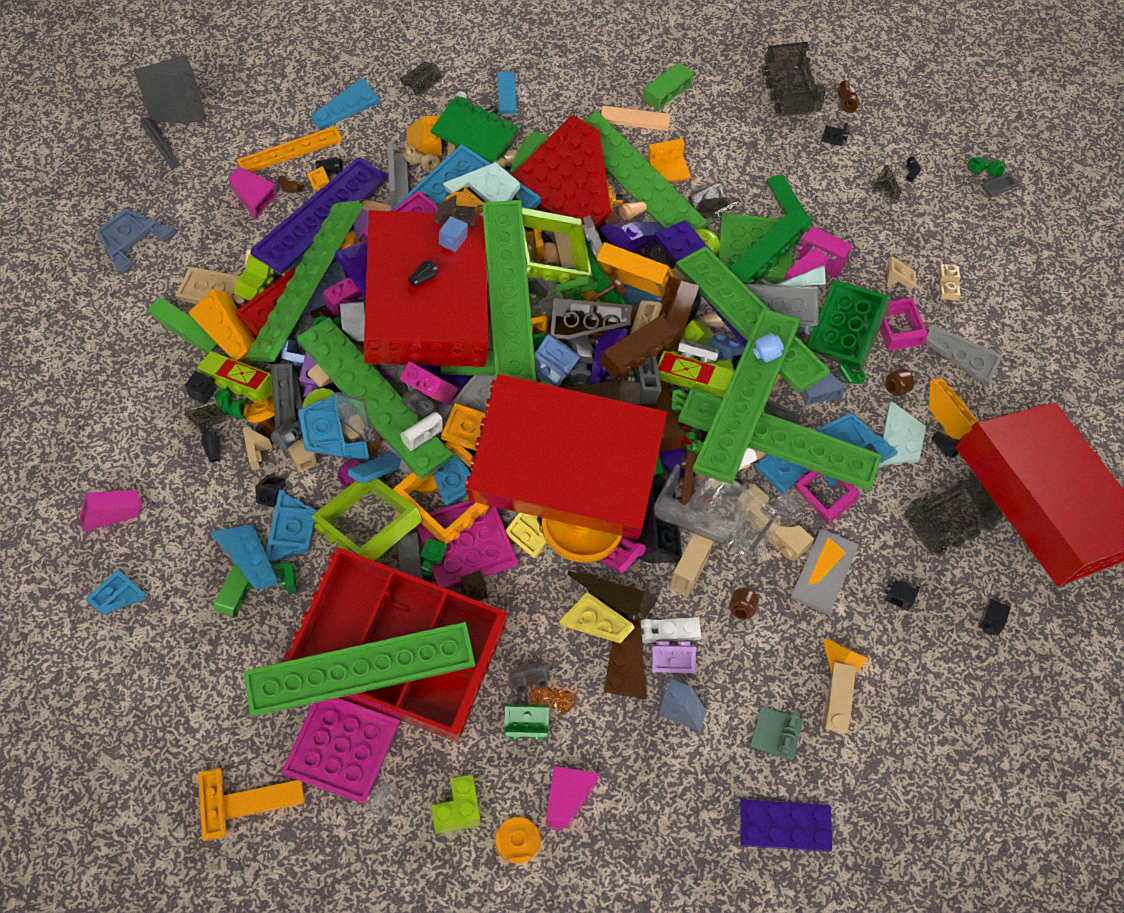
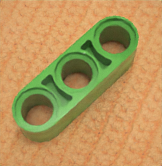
M238 565L233 566L214 603L215 611L233 618L238 615L236 612L241 609L247 597L246 593L252 587Z

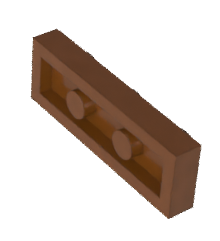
M686 453V457H682L681 469H684V475L679 478L678 489H682L681 497H677L676 509H679L681 514H688L694 473L693 466L696 458L695 453Z

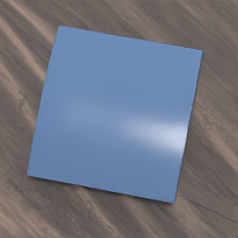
M548 334L539 349L534 352L536 377L553 386L560 387L581 356L557 338Z

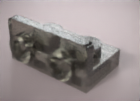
M426 61L400 78L402 85L412 87L416 96H420L442 80L437 64Z

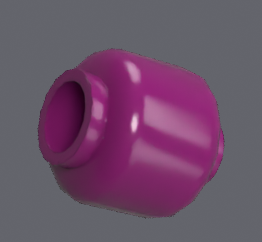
M352 458L339 467L337 477L344 487H348L356 481L348 476V470L365 463L364 461Z

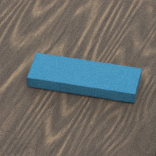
M514 71L497 72L499 113L517 114Z
M389 453L350 468L348 476L363 484L398 470L402 459L393 453Z

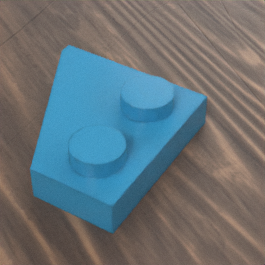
M116 570L85 600L103 615L142 601L147 596L119 570Z

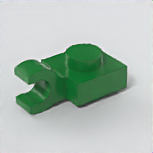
M427 538L420 555L421 560H424L421 567L423 575L430 576L434 564L441 565L447 550L446 543Z

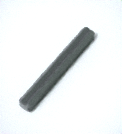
M147 117L142 119V127L170 168L178 167L177 158L151 120Z

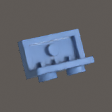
M717 332L706 344V346L719 349L717 361L730 359L732 362L733 356L742 355L745 347L739 340L727 337V334Z
M286 340L280 350V354H282L281 359L290 360L292 365L303 366L305 354L298 352L299 343L297 340Z

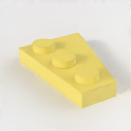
M588 592L559 621L560 625L617 643H621L634 629L631 622Z

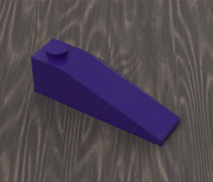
M612 222L601 226L599 230L614 246L632 252L657 242L654 239V233L665 228L659 222Z
M627 329L607 330L602 337H598L595 343L596 351L589 383L608 380L610 374L599 363L603 351L627 337Z

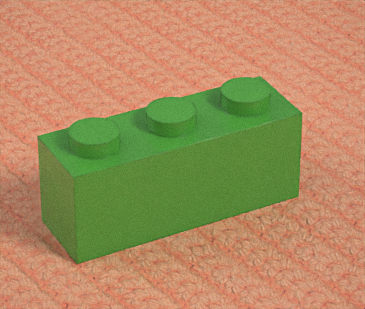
M678 62L676 65L671 66L664 74L659 75L651 84L645 86L643 100L656 110L661 109L692 85L694 73Z

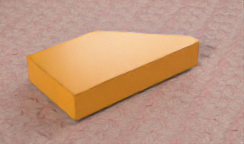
M323 166L307 173L313 189L317 192L330 182Z

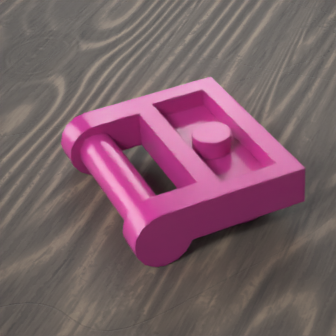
M622 536L619 544L629 548V552L617 546L610 555L598 560L621 574L638 556H642L646 550L645 545L635 543Z

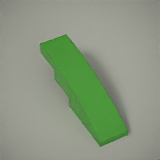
M160 297L146 310L147 313L173 334L181 336L191 345L194 344L207 355L218 345L192 317Z

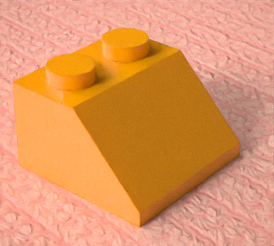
M422 116L407 128V147L413 146L415 151L425 155L442 156V138L430 133L440 116Z

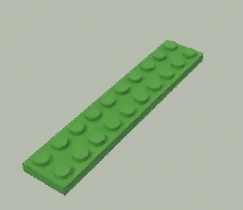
M598 111L583 120L600 130L605 170L636 202H645L647 206L646 212L656 222L667 228L686 220L694 231L708 226V222Z
M521 200L482 202L495 378L497 374L536 382Z
M359 201L335 203L331 207V212L322 222L320 231L313 238V244L304 253L302 262L296 267L295 274L286 284V289L278 298L274 310L269 313L267 322L259 330L257 339L250 346V352L246 356L248 359L263 362L275 361L333 260L335 252L338 251L360 213L363 205Z
M706 246L676 262L678 271L689 282L698 285V291L749 341L762 309H769ZM794 336L779 374L800 394L829 376L830 370Z
M762 309L693 466V472L731 485L733 484L800 325V319ZM768 333H772L774 336L778 335L784 347L782 356L768 363H765L761 358L757 359L753 348L756 347L755 340Z
M330 318L297 336V342L420 480L453 458V454L436 435L411 451L406 447L400 434L421 421V418L404 406V403L401 401L402 397L372 364H364V355Z
M691 387L678 421L709 432L723 398ZM764 412L748 446L868 491L872 488L882 457L878 453Z
M466 622L251 669L243 671L250 716L255 717L475 667V661Z

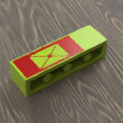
M212 351L209 352L197 367L200 373L212 378L214 384L221 389L231 390L236 395H244L252 401L257 400L264 403L272 393L270 373Z
M663 351L658 363L660 381L688 389L695 387L724 398L735 373L733 368H723L712 362L699 361L695 357L681 356L674 351Z

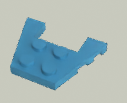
M343 392L335 393L330 398L323 401L320 400L298 411L304 450L368 461L369 454L366 441L347 444L344 442L338 407L353 406V404Z
M852 413L816 429L819 433L864 449L871 446L875 453L882 455L881 463L896 456L898 453L894 447H890L882 437L870 431V428ZM825 475L829 488L839 484L834 478Z

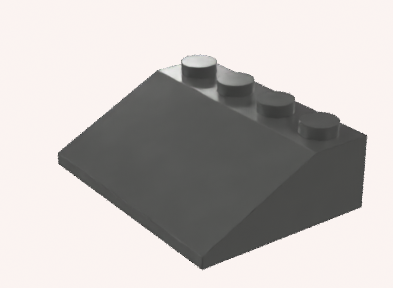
M186 55L134 69L151 122L190 124L206 119L194 73Z

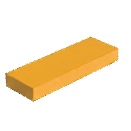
M218 768L198 772L202 840L208 841L225 838L227 833L222 770Z

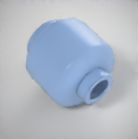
M772 333L756 339V347L753 348L756 358H761L765 363L782 356V350H784L779 336H774Z

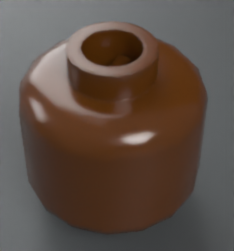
M906 369L891 372L886 377V389L894 396L909 393L914 388V377Z
M739 588L732 594L729 609L738 619L751 618L756 613L759 598L751 589Z

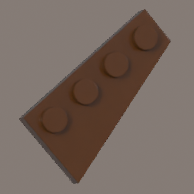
M617 611L618 614L624 617L625 613ZM637 617L635 621L625 618L633 624L634 629L621 643L612 641L604 692L646 700L639 619Z

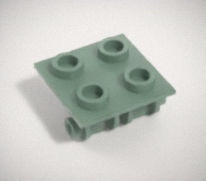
M761 706L750 747L793 761L803 719H800L798 717L799 714L796 712H790V715Z

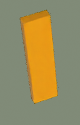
M295 780L224 795L225 819L228 820L303 804L305 800L302 781Z

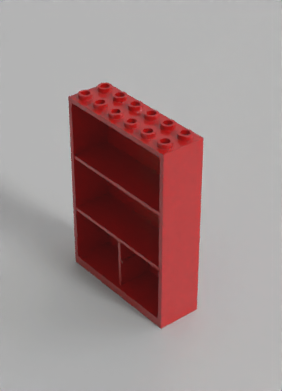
M369 210L364 364L407 365L410 361L416 365L486 367L488 310L483 215ZM450 216L468 224L467 238L456 252L439 245V231ZM431 260L438 268L436 277L417 287H413L408 281V277L413 274L422 261Z
M497 374L496 380L491 382L490 399L486 401V418H482L480 425L481 437H477L476 457L472 456L471 476H467L465 483V494H468L469 501L638 540L644 523L667 412Z
M1056 402L1051 404L1044 403L1036 408L1032 406L1027 410H1018L1013 414L1006 413L1001 417H992L983 422L982 420L977 421L971 426L972 430L960 438L961 442L955 448L1057 587L1124 562V489Z
M338 547L336 552H332L329 557V568L327 572L322 573L319 579V584L321 585L317 592H313L310 599V609L304 612L300 622L302 626L299 632L296 631L291 640L293 645L290 652L286 651L282 663L466 622L475 667L342 697L458 743L507 624L508 612Z

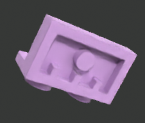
M656 641V644H651L652 672L695 673L696 647L690 645L689 641H678V645H669V641Z

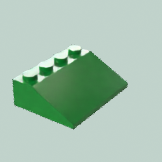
M457 96L449 103L430 133L457 147L463 144L493 164L513 145L519 127L510 121L503 120L495 113L484 110L479 105L468 102L466 98Z
M834 280L819 314L818 325L814 326L806 347L841 365L846 363L849 368L862 371L889 308L888 295Z

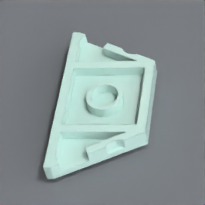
M894 402L889 404L882 438L890 447H894L898 453L882 463L880 461L878 468L891 464L915 463L919 461L926 426Z

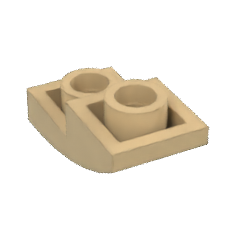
M940 264V299L959 301L961 296L959 266Z

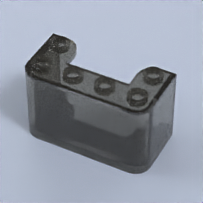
M808 41L768 46L767 53L764 55L765 64L762 66V75L766 76L767 89L770 88V99L774 101V110L779 117L821 111L826 91L824 85H816L809 68L810 58L806 57V52L810 49Z
M973 471L969 473L971 476L969 479L958 481L956 486L928 500L926 497L923 499L919 497L911 501L904 514L905 519L932 556L937 555L939 557L945 554L948 548L952 546L957 548L962 545L965 539H975L981 534V531L994 529L998 525L996 522L1004 516L1001 509Z

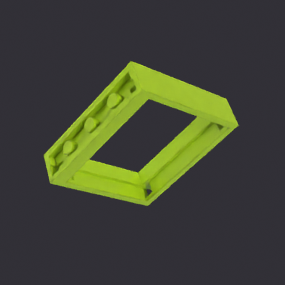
M522 208L523 229L525 226L568 235L575 270L530 262L524 231L528 278H539L546 281L551 280L564 283L584 276H589L590 278L593 276L581 219Z
M378 478L363 484L356 480L311 516L315 522L314 528L318 530L320 535L325 534V537L332 545L336 543L339 548L373 561L423 521L416 506ZM371 491L401 515L359 548L330 523Z

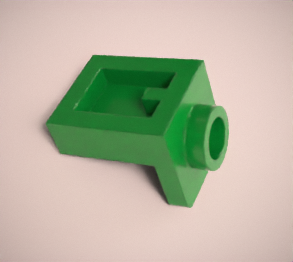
M281 562L271 566L275 576L281 577L283 589L286 588L289 595L297 594L296 573L293 564Z

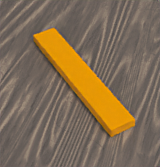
M333 126L237 159L239 167L249 172H255L341 142L342 137L337 127Z

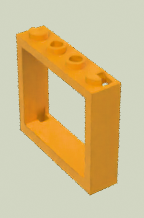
M605 242L598 249L597 261L607 275L614 270L623 284L660 298L664 296L670 276L674 277L669 266Z
M447 442L445 446L453 456L456 454L470 467L472 455L462 446ZM435 471L421 480L412 472L393 490L417 507L423 520L420 523L442 543L448 544L456 540L463 529L470 528L479 515L483 516L489 510V505L475 503L448 528L444 529L409 496L412 491Z

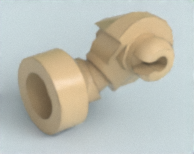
M408 146L403 153L404 159L413 166L419 163L429 173L440 164L437 156L433 154L425 155L415 151L413 146Z
M508 150L503 158L498 159L496 163L504 170L506 166L512 167L518 152L516 150Z

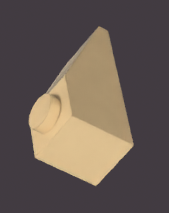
M837 662L833 663L822 727L827 730L848 733L856 666Z

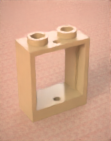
M694 532L673 573L670 589L688 598L711 552L713 540L707 535Z

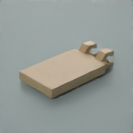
M189 267L175 295L177 300L198 304L214 289L228 292L237 309L246 304V299L234 294L236 280L239 276Z

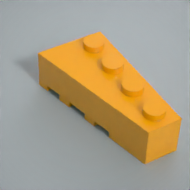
M212 289L188 313L233 360L247 364L252 363L253 361L246 356L250 352V346L255 342L254 336L250 329L236 315L238 309L229 293Z

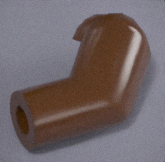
M280 176L277 180L286 193H297L303 189L301 182L288 181L285 176Z

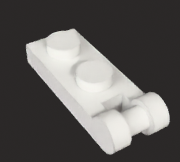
M699 617L663 620L644 619L640 621L641 629L644 632L642 635L643 643L701 640L702 637ZM657 628L658 634H653L652 629Z

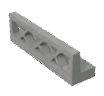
M388 143L389 192L391 208H393L409 193L408 168L403 153H394L393 143Z

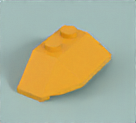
M943 378L930 381L929 410L933 413L934 419L944 427V431L949 437L960 439L972 430L971 426L978 419L956 392L947 385Z

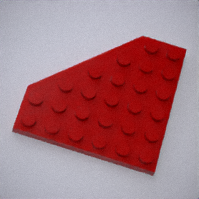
M571 115L511 176L541 197L542 202L537 207L543 211L581 219L582 225L585 224L583 218L590 215L597 229L611 215L600 130Z

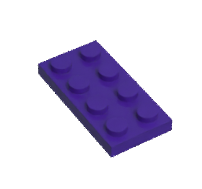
M741 799L740 846L831 852V805Z

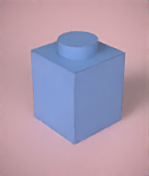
M450 216L439 231V245L456 252L467 238L468 224Z

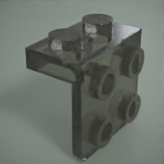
M716 181L688 196L691 206L703 218H718L722 215V212L735 209L736 205L741 202L740 198H726L720 181Z

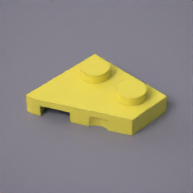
M518 513L506 529L507 535L533 558H537L548 544L543 536L541 522L537 516Z

